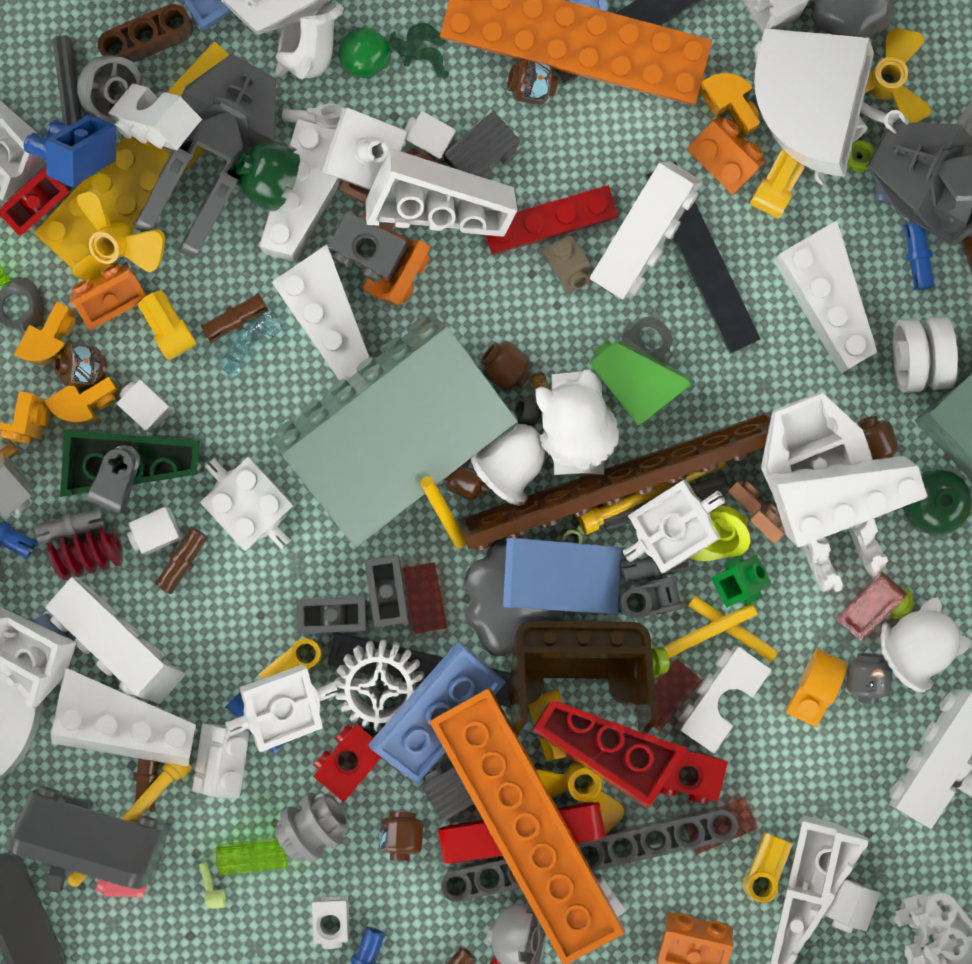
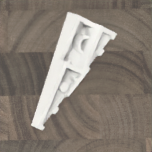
M0 101V199L4 201L41 170L46 160L24 151L25 138L31 135V133L37 132Z
M0 607V669L7 676L5 681L10 687H17L26 697L25 704L30 708L38 707L62 680L65 668L69 669L76 642Z
M803 815L770 964L794 963L807 939L810 938L834 900L844 880L853 870L856 861L868 846V838L837 823Z

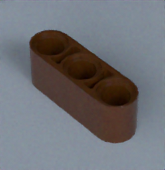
M169 4L105 31L98 38V50L102 56H120L132 62H137L189 39L193 32V24L184 7L178 4ZM174 18L184 19L182 26L177 29H171L168 26ZM149 30L153 32L150 40L146 42L138 41L139 35L143 31ZM115 43L123 44L122 50L118 54H108V49L111 45Z

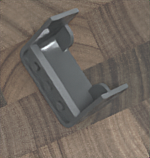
M40 786L30 792L6 848L7 851L19 856L124 887L141 889L156 876L171 824L164 822L158 826L159 820L144 815H139L137 820L126 821L65 803L63 798L58 797L60 791Z
M11 852L0 854V949L6 963L66 964L65 954L20 856Z

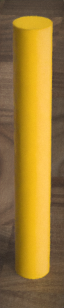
M431 476L422 478L420 485L456 548H463L466 545L463 533Z
M696 595L693 596L688 604V607L710 622L725 616ZM739 624L725 631L770 662L778 654L776 649Z
M750 603L663 646V648L666 650L668 657L671 658L758 615L754 604Z

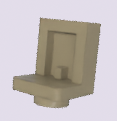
M571 235L542 250L544 259L560 280L562 288L567 295L582 289L592 282L589 279L593 273L589 260Z

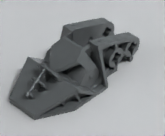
M230 54L185 87L181 98L202 120L177 150L164 146L161 148L170 153L133 227L141 232L153 229L188 162L192 160V154L196 146L207 149L227 161V163L219 172L215 173L213 184L198 209V214L178 252L192 259L197 256L232 190L235 188L242 192L239 180L240 173L237 172L240 157L244 153L248 154L257 144L274 141L276 78L233 54Z
M894 122L893 128L897 131V134L886 127L867 165V169L897 213L953 246L967 236L972 238V138L961 124L909 123L907 125L904 122Z

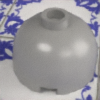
M100 56L91 60L82 69L77 82V95L82 107L90 115L111 124H116L108 115V112L132 83L146 87L145 78L140 75L139 70L136 68L138 66L134 62L120 56Z
M514 904L501 912L495 923L490 924L487 939L488 943L492 944L493 953L500 964H540L545 949L546 933L543 928L540 930V922L530 904Z

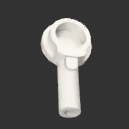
M338 104L319 105L317 108H308L307 111L283 109L282 121L297 123L299 119L336 130L343 107Z

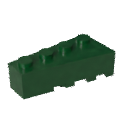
M76 428L64 430L60 497L89 493L98 475L104 456L120 445H130L140 455V466L132 485L200 474L204 472L206 439ZM122 455L116 458L120 462L119 467L121 469L128 466L123 462L124 456Z

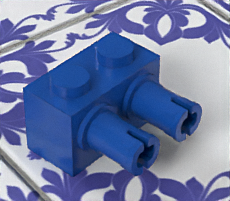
M90 114L70 126L59 120H53L46 128V138L33 132L25 138L23 145L25 152L46 160L47 176L65 185L74 187L116 161V125Z

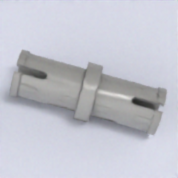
M97 508L96 510L73 516L71 513H67L61 519L40 524L36 523L34 524L35 534H39L36 537L39 545H42L43 543L63 537H68L71 540L74 534L78 535L86 533L88 530H98L99 527L106 529L104 519L91 522V520L102 518L103 512L101 508Z

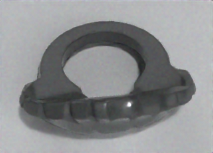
M17 277V279L11 278L9 285L0 290V323L11 328L20 327L23 331H26L29 325L37 328L42 324L45 313L43 308L44 302L42 301L40 291L37 290V286L33 282L31 283L30 279H22L21 277ZM12 294L26 296L29 301V310L17 320L8 319L3 312L4 301Z
M644 317L635 323L628 322L627 326L624 327L621 335L623 342L665 364L673 357L670 350L673 343L671 332L660 320ZM650 327L658 331L662 337V346L653 350L645 348L640 343V329Z

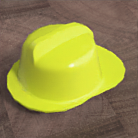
M722 505L709 512L711 521L721 538L691 556L690 559L712 561L736 557L746 552L751 542L750 532L747 528V515H742L730 506Z

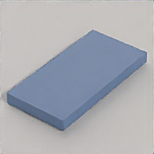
M507 538L503 607L618 614L621 547Z
M457 642L372 739L368 746L418 784L446 752L429 721L488 688H491L494 695H496L506 681L461 643Z

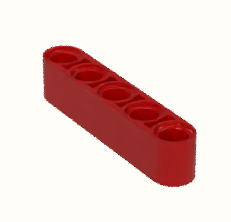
M599 802L557 807L576 843L589 842L606 837ZM484 820L453 824L437 829L443 863L445 864L502 855Z

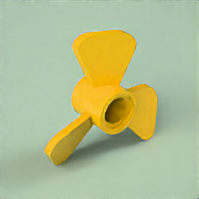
M895 28L889 31L885 37V58L878 62L874 70L870 69L864 94L871 92L873 96L880 100H890L893 98L897 110L909 119V123H920L928 118L931 108L924 100L903 85L908 78L906 63L922 47L925 38L919 32ZM888 74L892 76L895 83H887L881 75Z
M91 189L77 196L78 205L98 231L89 239V250L91 253L72 266L74 276L81 280L89 279L92 282L101 277V272L114 264L122 255L147 272H152L160 266L165 246V235L161 230L153 229L134 234L132 229L122 221L115 220L109 222L104 200L98 191Z
M578 762L571 763L566 768L564 774L536 769L551 798L569 791L571 796L578 801L586 803L599 802L605 834L623 818L624 808L622 804L601 790V778ZM583 774L590 775V782L586 787L577 788L574 786L578 776Z

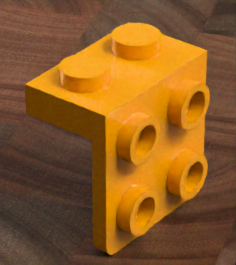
M19 391L12 425L0 423V437L24 444H29L30 438L41 440L43 426L47 427L51 411L44 402L45 399L32 393Z

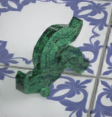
M418 23L411 26L407 32L406 41L396 38L395 31L391 33L389 44L400 56L405 57L404 66L409 67L412 59L417 61L426 59L431 63L437 77L447 78L449 76L448 71H445L443 68V57L437 48L427 47L419 49L425 41L438 46L448 42L447 40L440 39V33L433 26L427 23Z

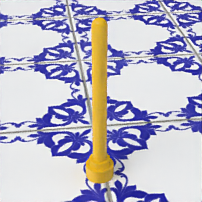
M726 461L718 463L719 466L716 469L708 472H699L697 470L686 474L687 477L684 480H687L689 483L717 471L725 466ZM666 481L654 485L655 489L648 493L636 494L634 492L624 496L623 500L616 504L604 505L599 508L597 506L591 507V511L587 514L577 516L578 523L585 535L599 530V526L604 524L605 519L649 501L679 482L667 483Z
M164 763L159 777L121 819L126 821L137 820L138 816L145 813L172 781L177 782L179 778L184 779L192 770L191 765L189 764L187 767ZM72 872L68 877V883L72 887H77L86 879L87 875Z

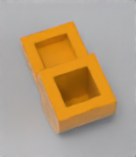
M719 73L701 82L699 93L715 117L727 111L744 137L756 131L760 124L758 120L760 114L751 101L746 102L745 100L753 89L748 81L735 74Z
M57 301L42 330L31 325L28 326L14 355L35 365L53 364L55 357L58 354L61 355L62 350L67 346L61 339L63 335L68 336L75 324L73 316L76 312Z
M107 377L85 392H82L80 388L75 386H67L44 400L49 410L60 419L75 425H90L100 421L93 409L98 407L101 410L116 401L115 396L121 390L113 379Z
M816 648L801 675V682L786 707V713L817 728L829 704H833L846 674L847 662Z

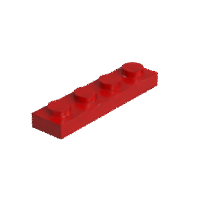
M606 185L518 211L504 236H485L492 256L617 219L618 213L610 187Z

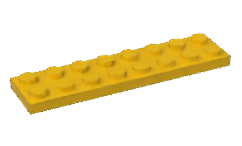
M214 41L167 93L181 97L188 84L228 57L229 54ZM124 137L116 145V161L82 181L34 234L72 268L74 264L91 253L89 250V239L98 231L78 205L77 196L91 189L98 191L104 200L109 222L115 220L122 221L133 229L138 215L148 200L170 153L154 146L151 142L147 141L144 144L135 137L130 139ZM196 146L192 154L193 158L188 162L181 177L207 149Z

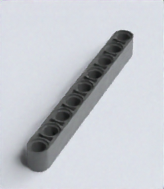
M714 807L610 831L602 839L577 843L580 850L585 846H593L598 850V856L595 861L588 862L593 872L732 839L737 833L738 822L728 809ZM717 816H728L730 825L726 831L716 832L713 830L712 823ZM685 823H693L697 827L696 835L690 840L681 839L679 836L680 827ZM658 830L664 834V840L660 846L650 847L646 844V837L651 831ZM625 838L631 842V848L627 854L618 855L613 851L612 846L617 839ZM503 856L453 867L444 874L441 882L443 896L452 902H462L520 888ZM485 869H494L499 874V880L493 885L484 884L480 878L481 872ZM453 876H459L465 880L466 888L459 893L452 892L448 888L447 881Z

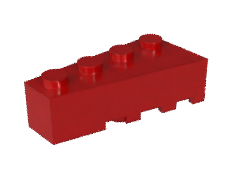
M555 700L548 703L531 729V732L643 807H650L687 750L686 747L661 740L658 737L597 717L594 714Z

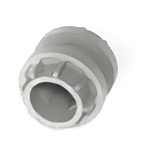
M322 792L318 795L314 793L307 794L301 799V811L290 806L281 812V820L277 822L275 829L277 839L287 855L295 861L304 862L308 860L315 862L323 856V844L330 848H336L344 841L343 835L347 833V828L349 827L347 816L334 797Z

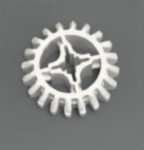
M386 640L380 641L379 649L375 648L372 641H368L366 652L362 647L356 646L353 650L355 657L346 654L343 659L346 665H339L337 673L342 677L336 678L334 682L336 687L341 688L338 694L335 695L336 699L346 700L341 706L342 712L352 709L353 712L349 719L351 722H354L358 717H361L363 719L361 723L363 729L368 726L370 721L374 722V730L376 732L380 731L382 723L386 724L419 687L421 684L419 682L425 678L424 672L415 671L420 665L418 659L411 662L407 661L411 655L410 650H405L402 655L397 653L400 646L398 643H394L392 649L389 650L386 649ZM377 662L373 674L363 675L362 678L354 677V674L362 666ZM388 664L396 667L403 674L406 681H402V678L394 677L390 674ZM380 673L381 681L385 682L383 685L385 689L382 692L381 698H379L380 690L376 689L377 685L375 686ZM355 690H358L360 694L369 696L373 707L364 703ZM399 693L407 694L398 705L384 709L387 698L398 696Z

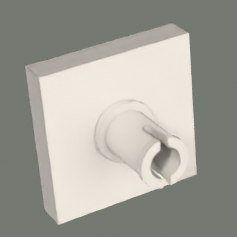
M343 108L322 172L371 190L382 163L388 156L389 148L401 151L407 131L350 108Z

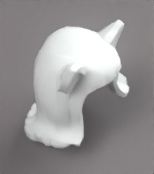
M328 3L315 15L301 17L300 23L282 28L278 53L276 55L278 64L275 76L281 77L290 71L299 79L317 77L325 72L333 53L334 20L343 14V5Z
M584 370L576 381L559 385L553 390L545 387L536 388V401L543 412L542 420L545 430L540 435V443L542 448L552 456V459L559 462V465L563 467H568L569 469L583 468L585 470L590 469L591 465L597 466L602 461L607 460L608 455H611L614 452V447L618 445L620 431L617 429L618 424L614 413L609 410L606 411L605 402L598 392L596 376L590 370Z
M510 410L512 415L517 420L516 414L512 410ZM516 422L471 458V462L477 475L483 482H486L490 489H493L495 494L511 504L520 506L524 505L527 500L524 488L540 473L542 465L549 457L548 451L542 448L540 434L536 429Z
M938 597L926 601L919 611L904 616L893 628L887 622L882 624V633L880 635L881 652L885 660L888 661L889 667L893 669L896 677L908 688L916 692H925L931 689L933 683L930 681V677L945 670L955 657L965 653L971 644L969 638L960 635L959 628L954 620L948 615L941 613L942 604Z

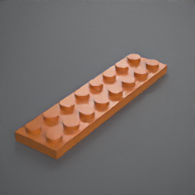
M449 0L440 33V39L518 60L529 59L548 64L552 69L691 106L696 105L712 44V39L566 0Z
M488 688L429 721L562 964H569L623 935L625 929L517 734L514 732L492 689Z

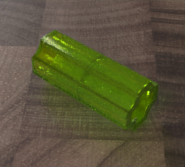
M277 838L217 844L216 863L219 875L282 869L288 866L287 853L283 850Z

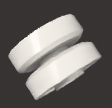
M947 316L929 317L924 325L916 318L899 319L896 322L893 335V361L896 380L903 393L921 392L926 383L933 391L951 390L954 387L958 369V352L954 328L950 318Z

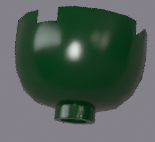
M266 141L257 144L248 154L244 153L240 157L237 165V172L240 173V185L242 192L251 202L269 211H277L284 205L287 199L281 196L286 187L293 189L299 171L300 156L294 153L297 150L296 148L277 141Z
M941 469L922 472L921 478L927 498L904 506V515L911 526L923 533L933 536L950 534L960 528L970 516L972 508L971 490L965 481L953 472Z

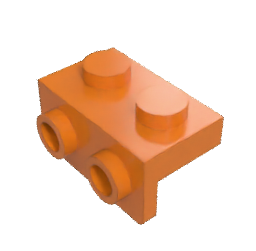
M720 116L713 120L686 150L734 195L767 161L762 157L764 153L761 148L752 141L747 142L739 134L740 129L732 120L724 119Z
M392 232L391 234L407 241L409 249L391 283L383 279L380 283H377L367 278L362 289L388 305L400 306L402 302L405 303L410 298L414 290L412 282L416 274L422 273L430 259L427 254L431 246L420 240L410 241L397 232Z
M128 262L121 266L119 263H114L101 272V277L92 282L89 279L83 280L72 288L73 292L69 294L70 303L77 309L89 331L133 308L147 296Z

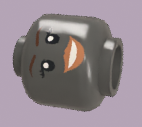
M859 653L856 659L848 663L847 690L850 694L858 696V702L877 704L878 698L886 697L891 692L892 668L884 660L883 655Z

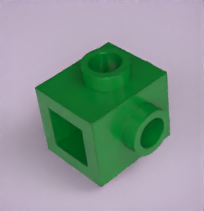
M757 554L745 560L742 555H739L723 563L726 569L711 577L726 608L741 601L746 606L762 598L761 591L772 585L767 571L761 564Z

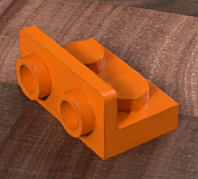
M667 912L665 931L657 954V964H728L733 949V928L719 921L702 920L685 913Z

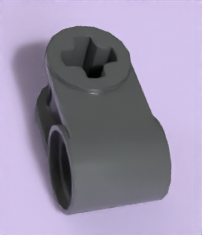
M120 445L106 453L98 475L91 486L88 495L89 502L119 514L122 513L130 497L132 484L141 461L140 455L134 447ZM121 455L124 456L123 462L128 465L123 469L119 467L120 462L116 460Z
M678 575L651 581L649 584L623 591L619 596L618 602L620 612L629 618H641L686 608L685 603L680 601L676 582L679 580ZM633 593L638 594L643 600L642 609L636 613L631 612L627 607V599Z

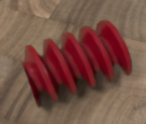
M112 524V534L108 535L103 527H99V538H95L90 530L86 531L85 542H82L79 536L74 534L73 545L70 546L64 537L60 538V549H56L51 541L47 542L48 555L53 570L63 581L70 580L71 573L76 577H82L84 568L90 574H93L97 571V564L102 570H107L110 567V560L115 566H121L123 563L122 542L114 524Z

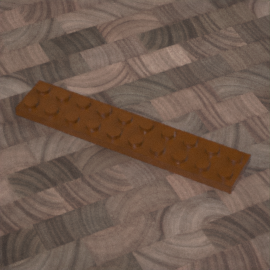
M767 412L604 469V475L582 476L527 496L524 505L518 506L507 502L458 519L468 549H487L493 546L496 540L504 537H521L527 533V529L540 526V528L553 526L559 522V518L568 515L573 517L582 516L590 512L591 507L602 503L606 506L616 504L623 500V496L634 492L636 494L648 493L655 489L654 485L666 481L667 483L680 482L687 477L686 474L697 470L699 472L714 470L719 466L718 463L729 459L731 461L746 459L751 455L750 452L761 448L765 450L772 413Z

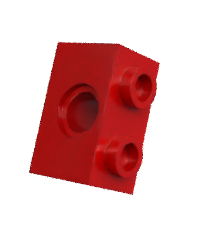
M45 165L0 205V216L21 236L70 193L71 188L47 176Z
M359 722L354 727L347 724L335 738L340 743L332 754L325 750L313 765L318 769L313 777L342 802H345L381 759V756L368 746L375 735L368 729H363ZM349 750L357 755L358 764L356 767L347 769L341 765L339 757L343 751Z
M686 750L659 793L675 796L676 791L688 793V800L708 805L709 799L718 801L728 761ZM685 766H693L696 771L695 779L689 784H683L679 780V772Z

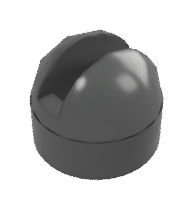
M520 398L517 401L513 412L516 414L518 424L530 426L537 423L541 417V410L538 404L526 398Z

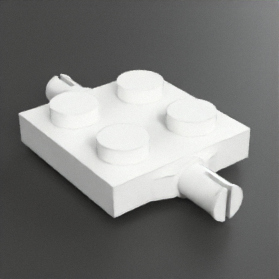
M247 457L237 468L228 472L220 465L216 458L210 460V463H207L204 468L218 482L215 484L214 489L200 502L202 506L244 551H248L259 539L267 536L277 544L280 550L284 549L292 540L278 526L283 517L295 504L251 457Z
M682 480L628 515L636 529L639 541L624 549V556L629 555L626 559L632 562L642 554L647 553L654 559L661 573L671 570L721 538L711 521L709 512L726 503L724 497L719 498L723 495L717 490L702 501L695 495L688 481Z
M304 664L239 687L244 703V716L225 722V726L229 736L249 729L252 732L256 748L259 752L265 751L322 729L323 726L319 715L320 701L338 694L337 687L334 685V682L315 689L311 684L308 670Z

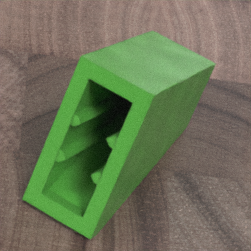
M609 340L604 342L593 351L596 357L589 362L638 426L650 419L695 383L692 377L621 340L613 344Z

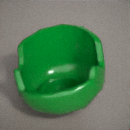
M357 28L344 36L338 56L342 67L352 76L372 78L383 69L388 68L392 50L388 40L375 29Z

